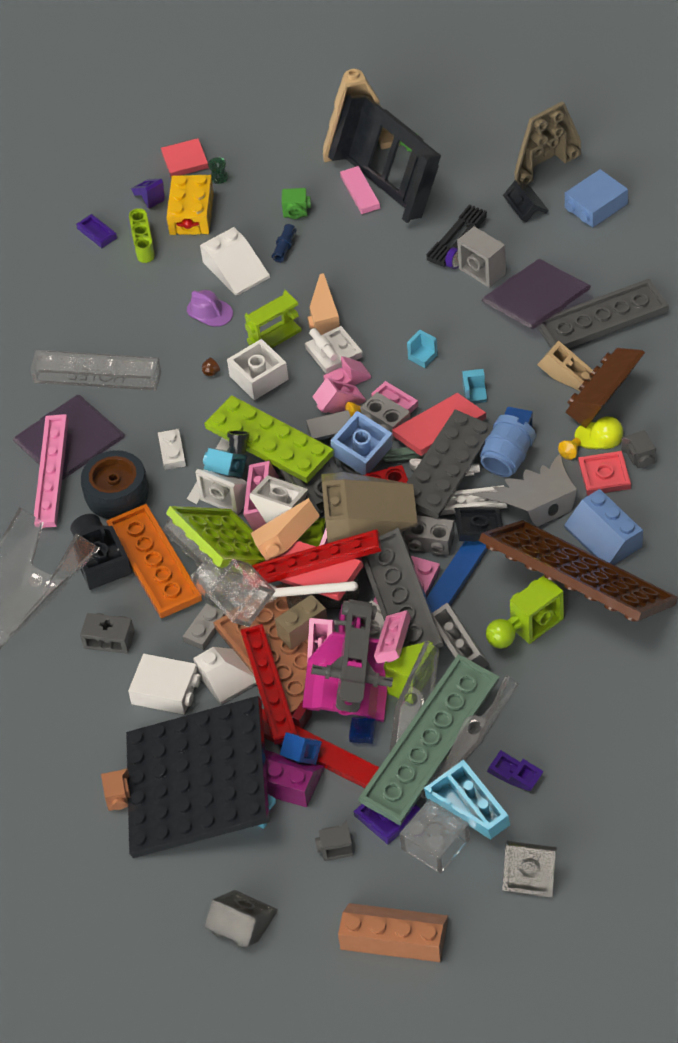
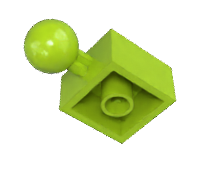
M544 575L538 580H533L527 588L517 592L510 599V619H496L487 626L486 639L488 643L498 649L506 648L513 643L517 633L528 644H531L564 619V591L554 582L545 578Z

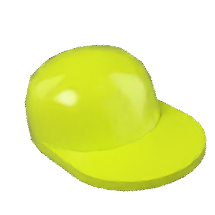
M606 416L598 419L596 422H591L586 428L580 425L576 429L574 437L580 439V446L583 448L610 449L622 442L624 432L622 424L618 419Z

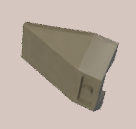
M563 101L529 119L514 172L516 181L526 185L532 182L533 167L554 155L564 163L581 155V139Z
M347 472L321 474L328 543L376 529L381 536L398 527L403 532L418 525L413 484Z

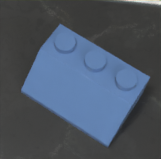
M601 489L582 499L564 524V528L591 554L613 565L643 546V529Z

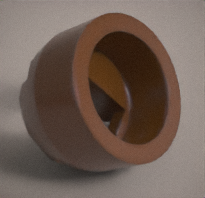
M211 357L202 364V372L206 376H213L220 371L219 365Z

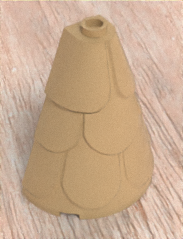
M350 69L343 75L334 101V110L323 145L324 162L332 161L328 155L347 94L352 96L367 95L381 106L375 91L363 72L358 69ZM384 127L378 140L381 150L391 148L394 135Z

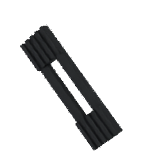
M469 204L445 236L426 254L427 261L445 267L447 252L452 247L458 248L457 241L448 248L447 244L463 225L469 227L462 235L474 226L478 228L486 219L487 211L483 212V209L479 210L478 207L475 209V206L471 207Z

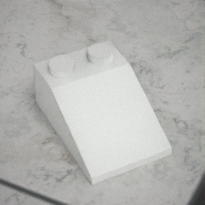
M235 227L200 245L203 263L235 296L270 278L269 273L245 237Z

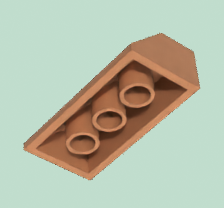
M349 903L342 913L338 932L340 950L441 962L448 915Z

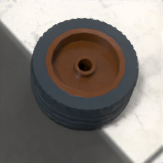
M113 450L98 454L86 463L81 473V487L84 499L90 510L100 517L114 518L144 505L147 500L149 485L146 470L141 460L130 452Z

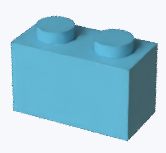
M208 448V452L205 453L203 458L204 470L228 476L242 477L247 456L230 453L226 450Z

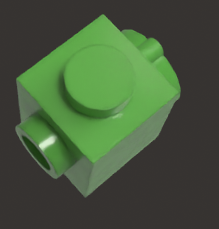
M306 188L282 189L283 218L299 219L300 217L307 216L308 208H311V196H307Z

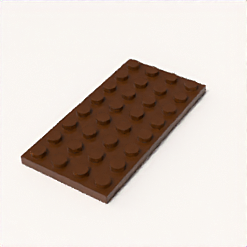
M524 520L483 532L479 539L480 542L486 544V548L489 550L504 553L507 559L519 561L525 564L527 569L539 571L545 574V578L559 581L564 584L565 588L571 591L583 593L584 597L588 600L603 603L604 607L608 610L621 612L630 621L637 622L673 607L678 600L677 596Z

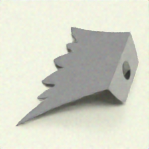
M559 454L554 459L550 469L544 465L541 466L540 474L525 470L523 473L524 480L506 478L505 482L509 488L493 487L498 492L469 494L526 510L534 525L538 527L571 512L577 488L568 477ZM552 504H557L558 511L548 514L549 507Z

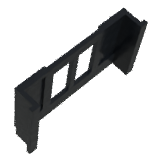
M347 94L328 157L332 161L346 159L355 167L359 166L364 175L405 208L402 220L410 223V220L419 219L423 216L439 168L438 164L441 155L423 141L424 139L388 110L379 106L367 95L352 96ZM384 127L394 135L381 175L370 165L382 128ZM401 141L412 151L400 188L398 189L388 181V177Z

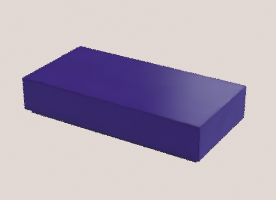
M93 214L76 224L80 232L101 248L117 239V234Z

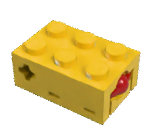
M211 175L172 176L166 217L169 235H177V233L178 235L209 234L214 196Z

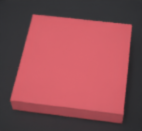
M198 138L161 148L171 178L172 176L185 175L209 168Z
M622 451L578 457L587 496L598 489H601L604 493L631 489V482Z

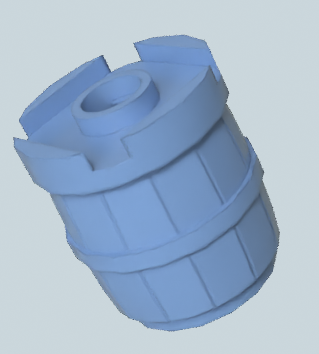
M500 415L493 424L491 433L486 437L485 444L480 453V462L486 470L502 477H509L518 470L526 458L529 447L533 445L536 438L535 430L527 422L523 425L517 422L518 417L512 415Z

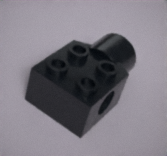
M84 514L73 521L70 527L74 537L71 545L75 560L89 590L132 574L128 557L113 526H103L100 518L95 514Z

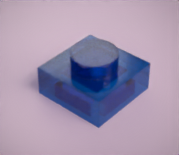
M352 717L349 742L373 744L376 719Z

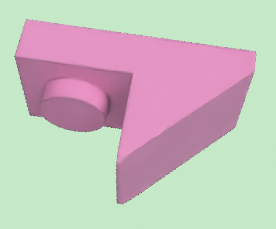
M341 356V368L323 375L324 381L326 378H330L354 386L371 379L370 373L360 361Z

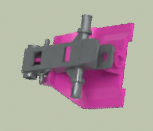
M352 599L343 601L339 620L334 621V624L338 625V632H332L308 658L302 708L320 711V709L334 711L341 715L364 716L369 720L384 722L387 687H392L393 677H386L384 670L385 662L378 664L374 657L379 639L369 638L370 630L380 631V627L371 625V620H374L376 616L377 606L369 602Z

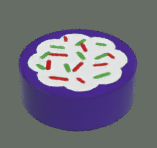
M452 247L447 252L445 258L447 267L453 269L459 267L458 248Z

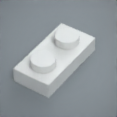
M179 429L159 432L158 438L164 469L169 470L186 466Z

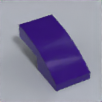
M502 750L499 751L487 770L488 773L500 780L528 791L533 789L544 772L525 759L519 762Z

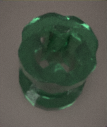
M221 157L211 159L208 166L212 172V182L215 184L224 183L228 179V174L225 172L226 161Z

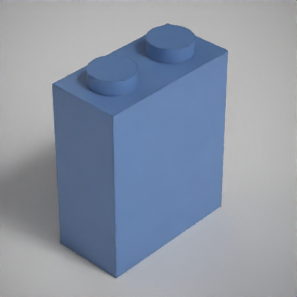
M601 169L565 192V208L592 228L628 204V189Z

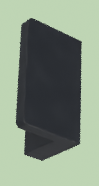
M515 180L503 194L520 219L525 222L529 220L536 210L543 213L549 211L533 189Z

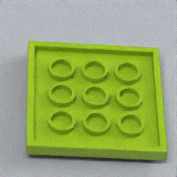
M169 506L166 514L172 519L173 524L180 527L186 533V537L193 540L199 546V549L212 559L216 566L221 568L251 567L254 564L266 561L252 538L251 532L253 530L232 509Z

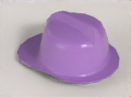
M210 290L192 292L191 301L187 306V313L190 317L213 327H220L231 321L233 317L231 306L218 299L214 292Z

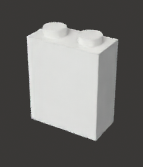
M143 654L128 690L131 704L185 715L187 707L192 705L195 687L198 688L201 680L197 665L195 663Z

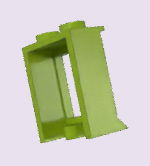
M285 289L282 296L251 312L249 315L245 313V328L248 333L247 342L249 346L262 339L268 346L273 348L302 331V328L294 321V319L299 317L298 312L294 309V307L298 306V302ZM281 315L282 320L260 332L261 326Z

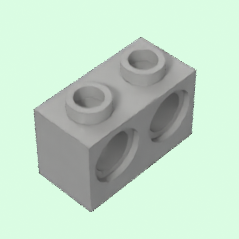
M378 392L360 407L363 415L391 433L392 429L411 419L410 411Z
M417 515L418 525L404 532V539L408 549L430 552L437 555H449L455 535L454 520L435 519L433 517Z

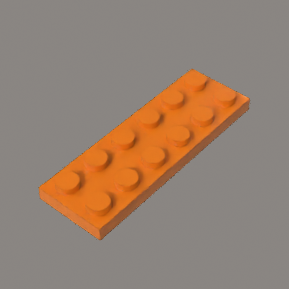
M147 504L106 521L107 526H113L133 572L161 619L202 601L200 592Z

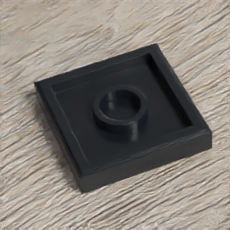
M455 508L454 510L459 541H479L481 533L503 526L499 508Z

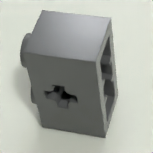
M87 613L80 636L84 649L128 654L135 631L131 618L109 616L101 613Z

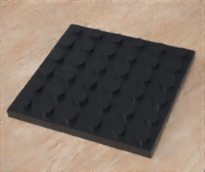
M259 696L126 732L127 768L129 772L127 782L130 798H128L129 854L132 858L270 822L262 700Z

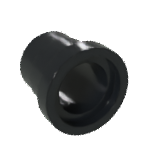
M228 431L229 452L234 454L246 453L247 439L250 433L246 431Z

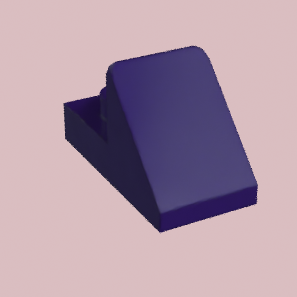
M147 179L131 188L134 195H142L148 209L165 200L162 179Z

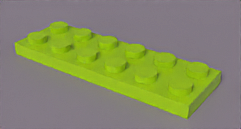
M233 395L204 423L207 430L228 441V431L249 432L246 451L265 461H270L272 465L305 483H308L334 455L333 448Z

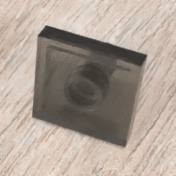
M507 841L502 891L552 897L557 847Z

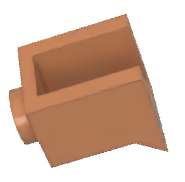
M128 768L101 774L108 811L121 810L128 807V798H130L127 782L129 778Z

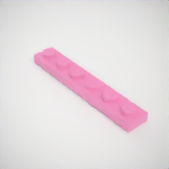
M67 414L45 417L33 518L35 528L57 527L69 421Z

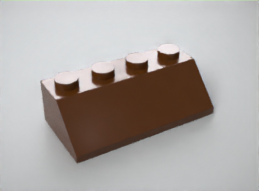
M616 348L612 354L608 352L600 362L603 364L601 368L596 366L589 375L592 379L590 381L585 379L578 388L581 392L579 394L574 393L567 403L570 406L565 413L586 428L632 372L645 352L643 350Z

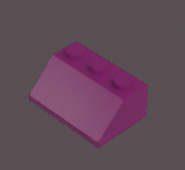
M265 750L268 794L278 800L308 807L324 771V766L297 762L278 753Z

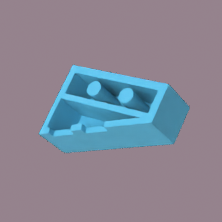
M464 759L424 788L428 800L490 840L510 826L508 814Z

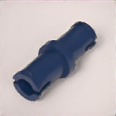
M285 224L281 236L277 238L276 248L271 255L274 261H284L287 250L291 248L292 239L297 231L294 225Z

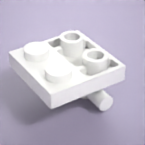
M342 326L323 335L316 328H313L309 332L313 339L305 343V349L326 374L342 367L341 356L354 360L363 357L362 350Z

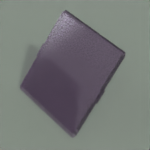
M538 259L484 296L482 302L534 329L587 292L591 285Z
M80 395L74 396L54 411L49 412L13 439L20 448L40 465L45 417L67 414L69 421L62 480L88 463L91 458L103 453L122 440L125 436L120 429Z

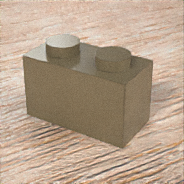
M311 594L275 619L277 636L292 650L308 639L310 618L327 619L326 608Z

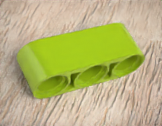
M141 208L133 209L129 213V220L136 257L139 262L148 263L154 259L155 254L147 213Z

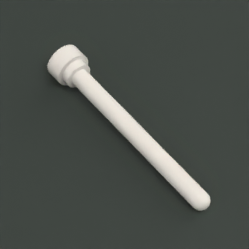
M355 581L282 588H277L272 584H264L259 586L258 597L262 603H269L276 600L277 597L355 591L358 588V584Z

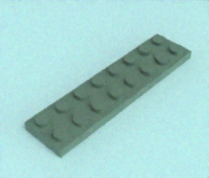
M458 654L363 790L358 802L401 826L424 792V788L435 776L498 683L499 676Z

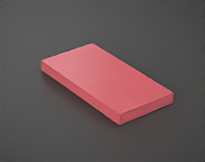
M456 393L392 429V436L422 456L427 453L455 409L481 421L486 419V412L459 393Z
M296 541L286 552L278 557L316 546ZM353 559L279 581L292 586L354 581L364 565L362 561ZM346 591L321 593L320 595L340 601Z

